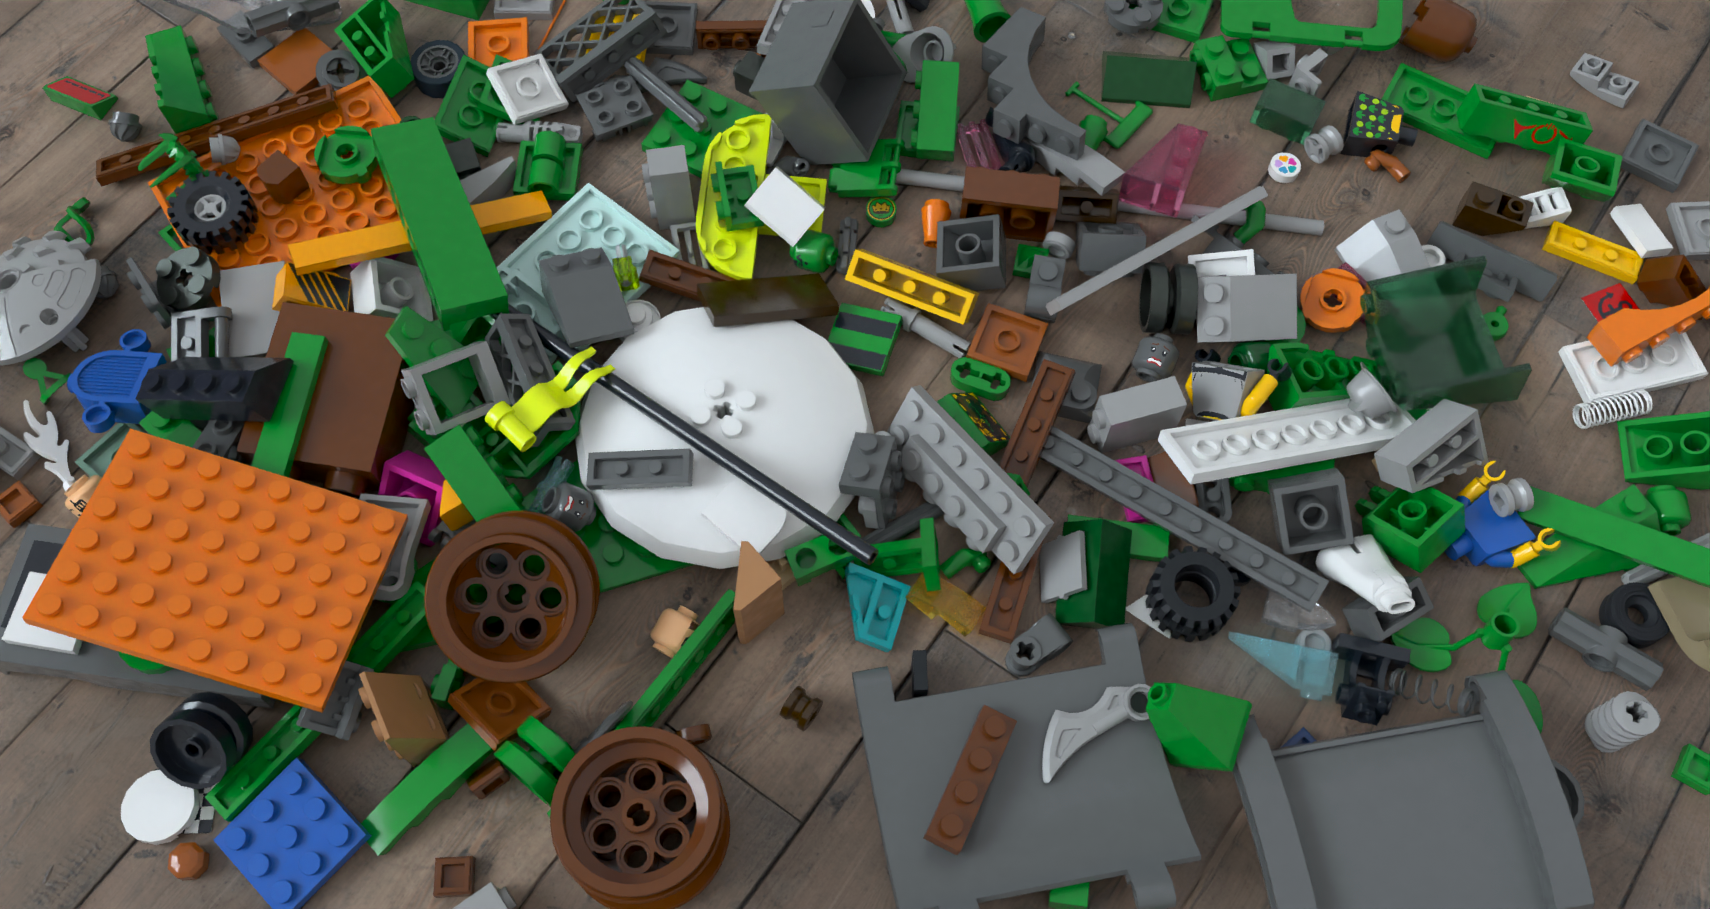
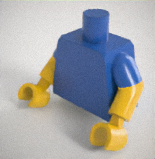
M1490 461L1484 467V475L1480 478L1475 477L1457 494L1455 500L1463 503L1465 508V532L1444 551L1445 554L1454 561L1466 555L1474 566L1487 564L1495 568H1516L1539 556V551L1543 549L1551 552L1556 551L1561 545L1560 540L1552 545L1543 543L1544 537L1554 533V529H1543L1538 535V541L1533 543L1532 541L1536 536L1516 511L1507 517H1500L1495 513L1489 500L1490 488L1488 484L1502 480L1506 470L1499 477L1489 476L1488 468L1496 463V461Z

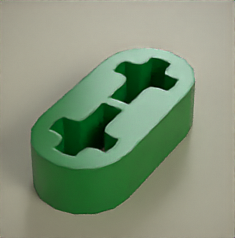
M967 357L957 359L951 367V383L959 390L974 392L976 396L992 401L1002 400L1009 392L1010 376L1000 368ZM964 369L970 371L969 375L966 376V379L960 377V373H962ZM994 380L1000 381V386L997 389L990 388Z

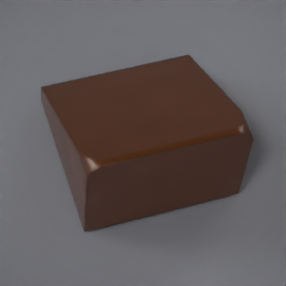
M495 758L474 772L466 781L470 790L479 799H484L508 782L511 777L503 765Z

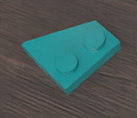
M849 562L845 567V577L855 640L888 653L892 649L911 586Z

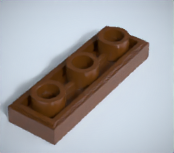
M768 20L696 21L698 49L717 50L720 48H735L737 50H745L747 48H757V43Z

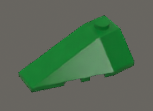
M1634 484L1595 508L1660 531L1656 509ZM1555 533L1544 540L1543 543L1552 545L1560 540L1561 545L1556 551L1551 552L1543 549L1539 551V556L1517 568L1534 589L1573 582L1575 579L1590 576L1599 577L1621 570L1629 571L1642 564Z

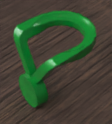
M83 197L73 206H68L66 209L68 214L54 227V231H61L67 235L65 241L70 242L74 240L62 228L73 218L84 228L87 235L86 242L90 246L95 240L94 231L91 225L80 216L89 207L90 201Z
M31 358L23 365L25 375L30 379L38 380L41 393L39 400L43 405L49 402V397L64 385L72 374L63 375L49 372L44 361L38 358ZM44 377L57 379L58 381L46 389Z

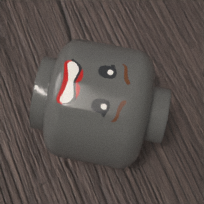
M1156 333L1154 337L1150 336L1141 339L1132 359V366L1136 370L1137 377L1150 383L1172 376L1179 359V350L1172 344V338Z
M568 482L561 483L557 487H551L543 499L542 511L545 512V515L564 523L574 532L580 531L585 525L589 526L596 516V507H594L592 494Z

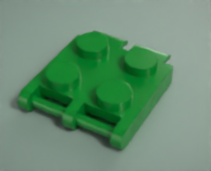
M899 138L878 139L868 161L831 164L833 168L830 169L827 186L829 192L838 193L839 198L897 195L898 186L895 184L897 173L901 171L899 158L900 152L904 149L905 141Z

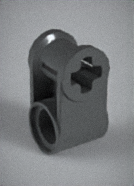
M1049 613L1038 620L1026 632L1014 639L1006 654L1005 665L1013 675L1019 677L1027 676L1048 660H1052L1064 652L1073 643V639L1055 617ZM1017 654H1019L1020 656L1027 654L1029 656V659L1027 657H1022L1020 659L1017 656Z

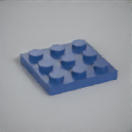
M296 757L214 841L272 909H300L371 837V834L303 759Z

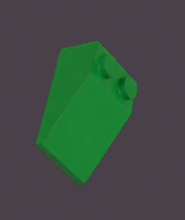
M1710 411L1617 421L1625 482L1658 486L1672 485L1678 488L1697 490L1710 489Z

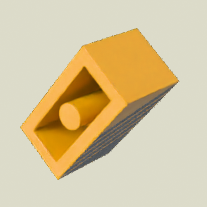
M286 262L276 275L272 310L280 311L282 303L288 302L348 311L351 280L340 277L333 272L322 271L297 276L294 264Z

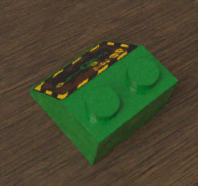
M974 392L949 393L936 401L989 456L1007 446L1010 436Z

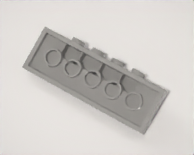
M921 385L911 387L887 431L891 436L895 437L897 450L902 452L901 472L905 474L907 480L916 482L924 490L922 495L927 502L937 504L945 512L944 520L952 527L959 528L967 536L966 543L971 549L981 551L982 553L992 550L1013 574L1023 571L1054 522Z

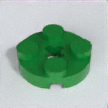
M342 126L334 129L335 134L328 138L324 135L318 141L314 151V158L326 180L339 184H352L355 182L362 184L371 179L372 172L379 163L374 153L372 137L365 129L357 126ZM348 151H352L353 155L350 158L343 159L341 155H347Z

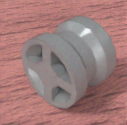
M1330 125L1321 128L1318 134L1314 133L1307 136L1304 140V148L1307 155L1318 164L1326 161L1329 155L1333 156L1340 153L1344 146L1341 134Z
M1523 478L1511 479L1506 485L1504 483L1493 484L1489 489L1490 504L1495 513L1500 517L1511 516L1516 510L1525 512L1533 508V492L1530 485Z

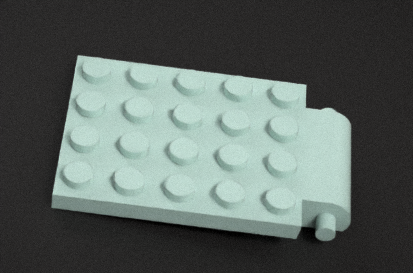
M587 183L552 218L548 219L497 267V270L507 291L508 303L522 313L530 314L534 321L566 341L542 293L539 260L551 258L555 255L581 252L588 248L596 249L602 247L613 267L626 303L631 300H637L651 286L639 281L649 249L673 258H677L680 250L590 183ZM621 244L627 248L628 261L631 268L633 284L629 287H622L619 281L615 248L617 245L620 246L622 261H624ZM591 344L583 345V346H579V347H575V348L578 349L579 351H584V350H586ZM544 347L552 364L556 360L557 355Z

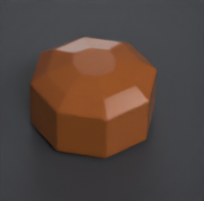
M196 842L180 843L169 854L168 870L182 881L197 880L208 869L210 854Z

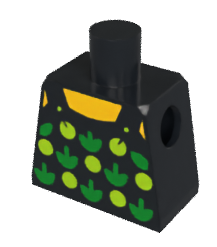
M1357 91L1348 110L1343 136L1344 146L1340 154L1368 157L1371 155L1370 152L1374 150L1392 154L1397 144L1412 147L1415 143L1418 129L1402 125L1404 113L1402 107Z

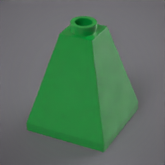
M1154 682L1148 691L1146 712L1170 764L1175 767L1232 772L1252 703L1247 700L1179 683Z

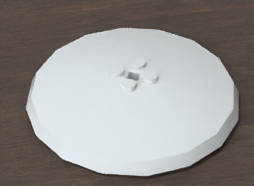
M704 307L675 311L629 335L604 363L603 367L611 364L615 368L612 373L837 522L856 496L840 493L839 482L855 432L875 434L863 384L825 338L796 321L784 320L713 327ZM597 382L593 383L585 393L580 409L579 435L575 438L581 482L586 490L592 494L595 503L611 527L660 558L717 569L738 566L740 548L701 515V512L723 488L738 477ZM691 449L694 453L692 486L590 490L586 486L589 453ZM787 511L785 523L780 533L760 555L765 561L781 559L786 556L785 550L815 539L821 533Z

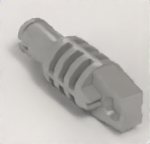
M528 120L524 124L516 125L499 122L496 129L498 142L521 143V141H535L536 135L542 131L559 133L565 138L566 143H581L583 138L580 126L559 122L551 123L550 121H545L543 124L542 121L534 122L533 120Z

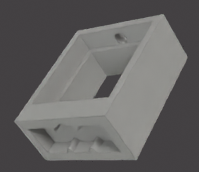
M487 341L469 344L401 370L404 379H401L402 388L409 399H413L417 409L414 412L416 423L422 431H426V434L437 435L459 424L484 416L494 405L501 401L511 405ZM468 357L486 403L440 421L422 375Z

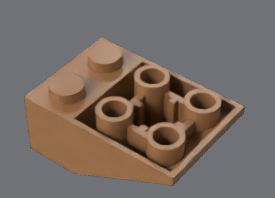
M362 672L359 674L363 687L358 689L360 697L367 709L372 708L376 720L371 722L374 733L380 742H385L390 751H395L399 760L405 759L415 767L421 764L450 738L437 704L431 698L430 687L421 676Z

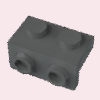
M346 661L323 713L302 707L296 725L348 741L351 733H355L359 728L362 719V713L359 711L363 701L358 689L363 687L359 674L362 672H374V669Z

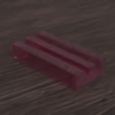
M981 119L979 124H975L974 121L968 122V126H963V123L957 124V136L967 167H977L966 135L971 134L981 167L998 170L1001 167V163L985 119ZM978 132H981L992 165L991 168L989 167Z

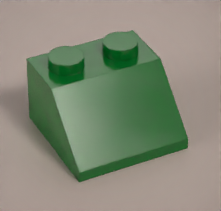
M1560 137L1545 166L1542 184L1549 185L1552 188L1562 187L1563 190L1578 194L1583 198L1604 202L1612 198L1616 193L1622 156Z

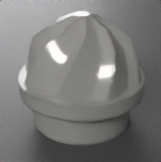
M218 134V137L209 138L212 163L221 162L222 165H226L237 160L241 149L233 137Z

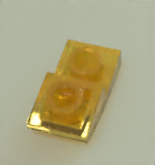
M921 573L905 598L931 620L939 615L964 637L971 633L986 607L963 590L941 578V590L927 592L924 574Z

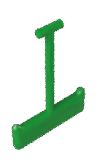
M1075 82L1065 92V95L1068 97L1072 93L1076 94L1120 123L1103 140L1115 149H1120L1153 113L1150 107L1140 101H1136V107L1123 119L1078 90L1079 82Z

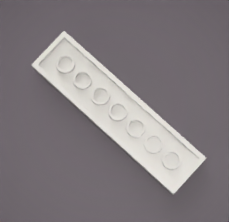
M1387 392L1397 407V412L1390 411L1372 419L1366 417L1361 411L1355 413L1350 410L1348 403L1351 398L1165 429L1160 431L1158 442L1192 485L1378 451L1416 420Z

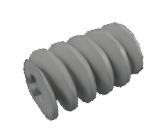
M1626 691L1591 710L1586 715L1584 724L1585 731L1593 745L1601 752L1612 753L1653 733L1659 727L1661 718L1658 710L1644 696L1636 692Z

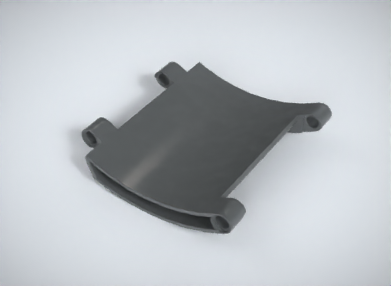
M1132 623L1095 629V632L1098 631L1102 662L1099 665L895 701L888 666L852 672L865 755L896 909H979L978 903L1123 875L1126 877L1127 885L1131 884L1137 909H1168L1176 907L1175 889L1166 867L1201 861V854L1185 818L1161 742L1150 719L1142 722L1130 719L1124 720L1082 746L1065 762L1049 783H1044L1042 778L1043 747L1048 726L1055 710L1068 713L1083 712L1093 707L1100 700L1106 687H1131L1137 684H1146L1138 638ZM1134 693L1130 699L1131 707L1138 713L1146 712L1147 697L1142 693ZM983 705H986L1016 720L1017 723L962 850L958 855H955L925 840L923 837Z
M1505 670L1466 676L1465 688L1473 689L1476 693V702L1473 709L1475 713L1467 717L1455 716L1270 749L1267 738H1262L1254 718L1255 715H1249L1232 772L1251 829L1271 909H1593L1595 901L1591 882L1568 802L1540 732L1519 691Z

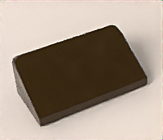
M1060 186L1055 220L1116 224L1120 193L1118 189H1111L1101 196L1091 187Z

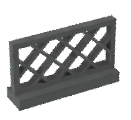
M604 0L536 50L534 55H543L557 83L573 103L577 100L576 95L591 90L596 84L602 82L621 68L631 57L637 56L667 33L660 18L651 6L648 7L642 0H629L628 6L618 7V4L623 0ZM633 14H639L632 20ZM615 15H625L623 22L613 23ZM606 16L603 24H594L598 18ZM616 31L614 34L608 37L610 32ZM601 32L599 40H589L591 33ZM583 33L581 41H571L572 37ZM586 49H592L587 54H585ZM568 50H577L576 57L566 58ZM559 51L557 58H545L552 52ZM564 66H569L568 68H566L564 71L561 72L562 67H564Z

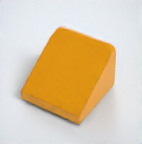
M444 480L440 517L451 531H455L474 520V518L447 480Z

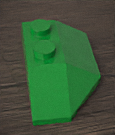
M559 361L552 365L556 376L564 367ZM572 377L564 391L566 392L571 389L578 381ZM580 401L574 406L569 407L575 419V424L570 430L549 431L538 447H530L524 452H521L500 430L495 431L489 424L479 431L484 440L483 444L489 453L493 454L503 466L505 478H532L579 435Z

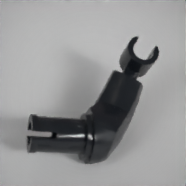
M990 107L985 122L993 128L994 110ZM992 134L999 153L1005 162L998 170H1015L1021 173L1030 171L1033 168L1036 160L1035 152L1027 141L1023 139L1017 144L1000 135Z

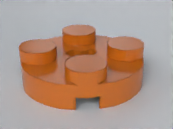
M1337 268L1326 269L1322 273L1310 277L1301 290L1299 301L1305 322L1323 332L1336 333L1350 330L1362 317L1367 302L1365 289L1363 291L1361 284L1358 282L1359 279L1354 274ZM1331 294L1338 295L1337 300L1342 302V304L1329 307L1324 298H1330Z

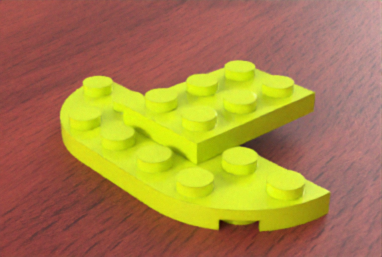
M768 114L741 118L735 121V125L728 128L722 134L719 132L710 143L703 163L696 214L698 243L704 257L718 272L737 280L753 279L758 234L779 235L765 223L764 226L727 232L725 220H718L715 202L721 201L720 192H713L710 174L716 173L715 162L718 161L722 162L723 169L753 165L757 187H760L770 175L766 174L772 119ZM790 176L825 207L827 179ZM824 211L809 227L810 230L822 232Z

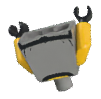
M1199 349L1195 353V358L1198 362L1192 363V371L1185 384V389L1193 405V413L1197 417L1218 421L1256 414L1278 385L1277 381L1283 382L1291 377L1292 368L1287 362L1282 369L1278 370L1281 363L1278 359L1274 358L1267 365L1270 373L1264 374L1265 370L1220 363L1221 357L1214 349L1210 350L1209 355L1204 349Z

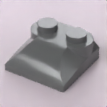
M1039 351L1031 388L1044 359L1074 369L1076 374L1058 417L1090 424L1097 399L1102 365Z

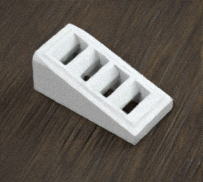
M1562 187L1550 188L1519 197L1534 203L1525 229L1550 226L1554 220L1563 223L1572 211ZM1538 206H1541L1543 213L1540 212Z

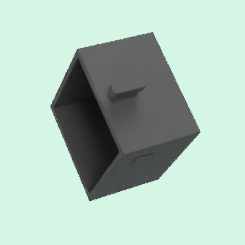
M811 0L792 3L749 90L751 96H755L799 156L805 158L810 165L868 161L907 74V71L881 32L885 22L882 18H872L861 0Z

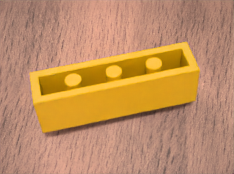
M855 249L845 277L847 281L962 325L969 323L979 296L978 292L865 249Z

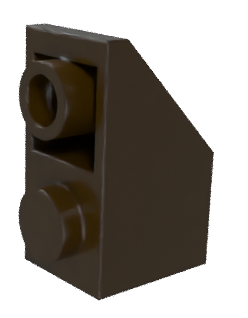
M1473 181L1459 202L1452 225L1480 236L1522 231L1527 227L1534 203Z

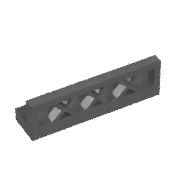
M499 314L484 339L488 343L505 390L513 406L522 397V390L525 394L536 384L547 383L553 380L556 375L530 314ZM500 336H501V338H502V339H501V345H500V343H499V341H498V339H499ZM562 408L550 416L533 433L537 439L531 447H538L549 431L570 430L575 424L570 408Z

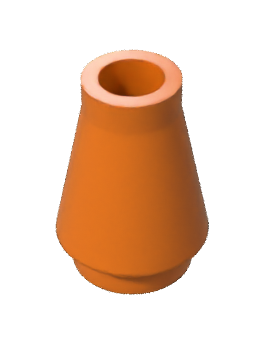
M927 200L925 206L921 208L924 245L930 248H937V223L939 221H948L952 213L949 209V203L944 200Z

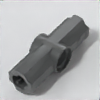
M274 0L269 5L245 12L244 17L250 32L254 37L258 38L286 27L292 31L302 30L310 24L312 18L340 8L339 0Z
M1566 607L1559 611L1548 628L1549 635L1582 653V659L1590 667L1602 672H1614L1645 691L1653 687L1664 670L1663 663L1628 644V637L1620 630L1607 625L1597 626Z

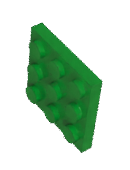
M687 80L678 93L707 117L708 127L704 128L702 132H696L667 107L641 143L642 151L646 153V150L684 145L688 172L702 178L705 154L715 136L719 132L722 134L728 128L735 125V121L741 118L763 113Z

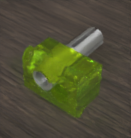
M621 244L623 257H621L620 246L617 245L615 248L617 258H613L612 262L620 290L637 289L640 287L637 268L633 266L632 257L628 256L626 246Z

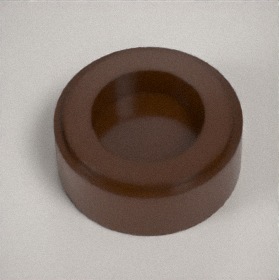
M709 724L687 727L674 733L694 746L705 743L712 738Z

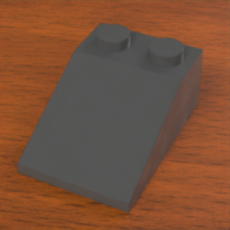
M602 247L596 249L588 248L581 252L555 255L551 258L539 260L542 293L570 348L634 334V327L613 267Z

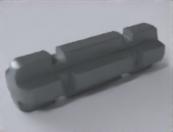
M845 217L840 222L839 259H837L836 270L844 275L847 274L854 251L857 249L858 235L856 233H858L859 223L857 219H852L851 217Z

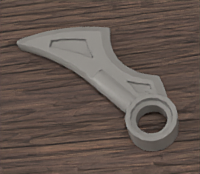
M1137 684L1131 687H1106L1100 700L1086 711L1068 713L1055 710L1048 726L1043 747V782L1049 783L1075 752L1107 730L1126 719L1136 722L1150 719L1147 712L1138 713L1134 711L1131 707L1130 699L1134 693H1142L1148 699V691L1151 687L1146 684Z

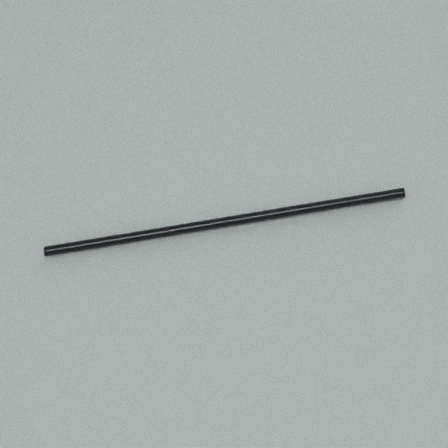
M508 303L509 314H524ZM532 319L543 347L566 362L581 352L576 348H570L566 341ZM588 358L579 366L578 370L586 374L603 366ZM614 373L605 375L596 381L867 565H871L877 558L878 549Z

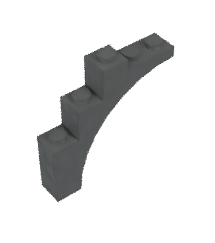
M1020 7L982 46V69L991 73L988 76L987 100L997 105L993 112V133L1017 144L1026 137L1078 161L1084 154L1086 130L1066 120L1051 108L1038 93L1030 76V62L1034 53L1044 41L1046 17Z

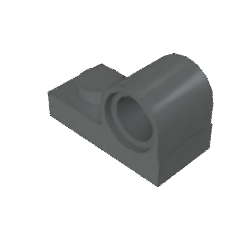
M1034 255L1024 310L1025 316L1043 322L1055 323L1057 313L1050 316L1045 306L1047 305L1046 303L1061 296L1065 259Z

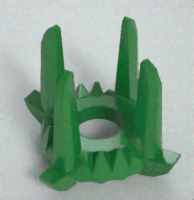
M171 133L159 134L164 140L138 166V170L142 171L165 152L170 154L169 158H175V161H177L150 185L151 188L162 183L181 168L186 170L185 175H189L191 181L197 180L195 174L201 172L205 177L209 176L208 169L204 171L200 163L194 158L197 154L193 150L189 152L177 141L179 137ZM173 192L166 197V200L169 201L170 197L176 198L177 195Z

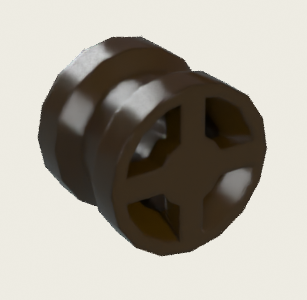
M797 686L785 701L780 711V716L785 720L792 719L797 723V728L805 731L818 715L823 701L818 697L811 698L806 694L804 688Z

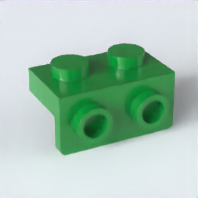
M721 161L715 162L716 173L710 174L714 193L720 192L721 201L715 202L719 221L725 220L727 232L764 226V222L744 206L758 189L754 166L748 165L723 169Z

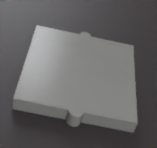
M1079 530L1066 536L1058 535L1056 540L1043 544L1039 554L1041 602L1049 603L1058 599L1067 600L1069 595L1086 590L1084 532Z

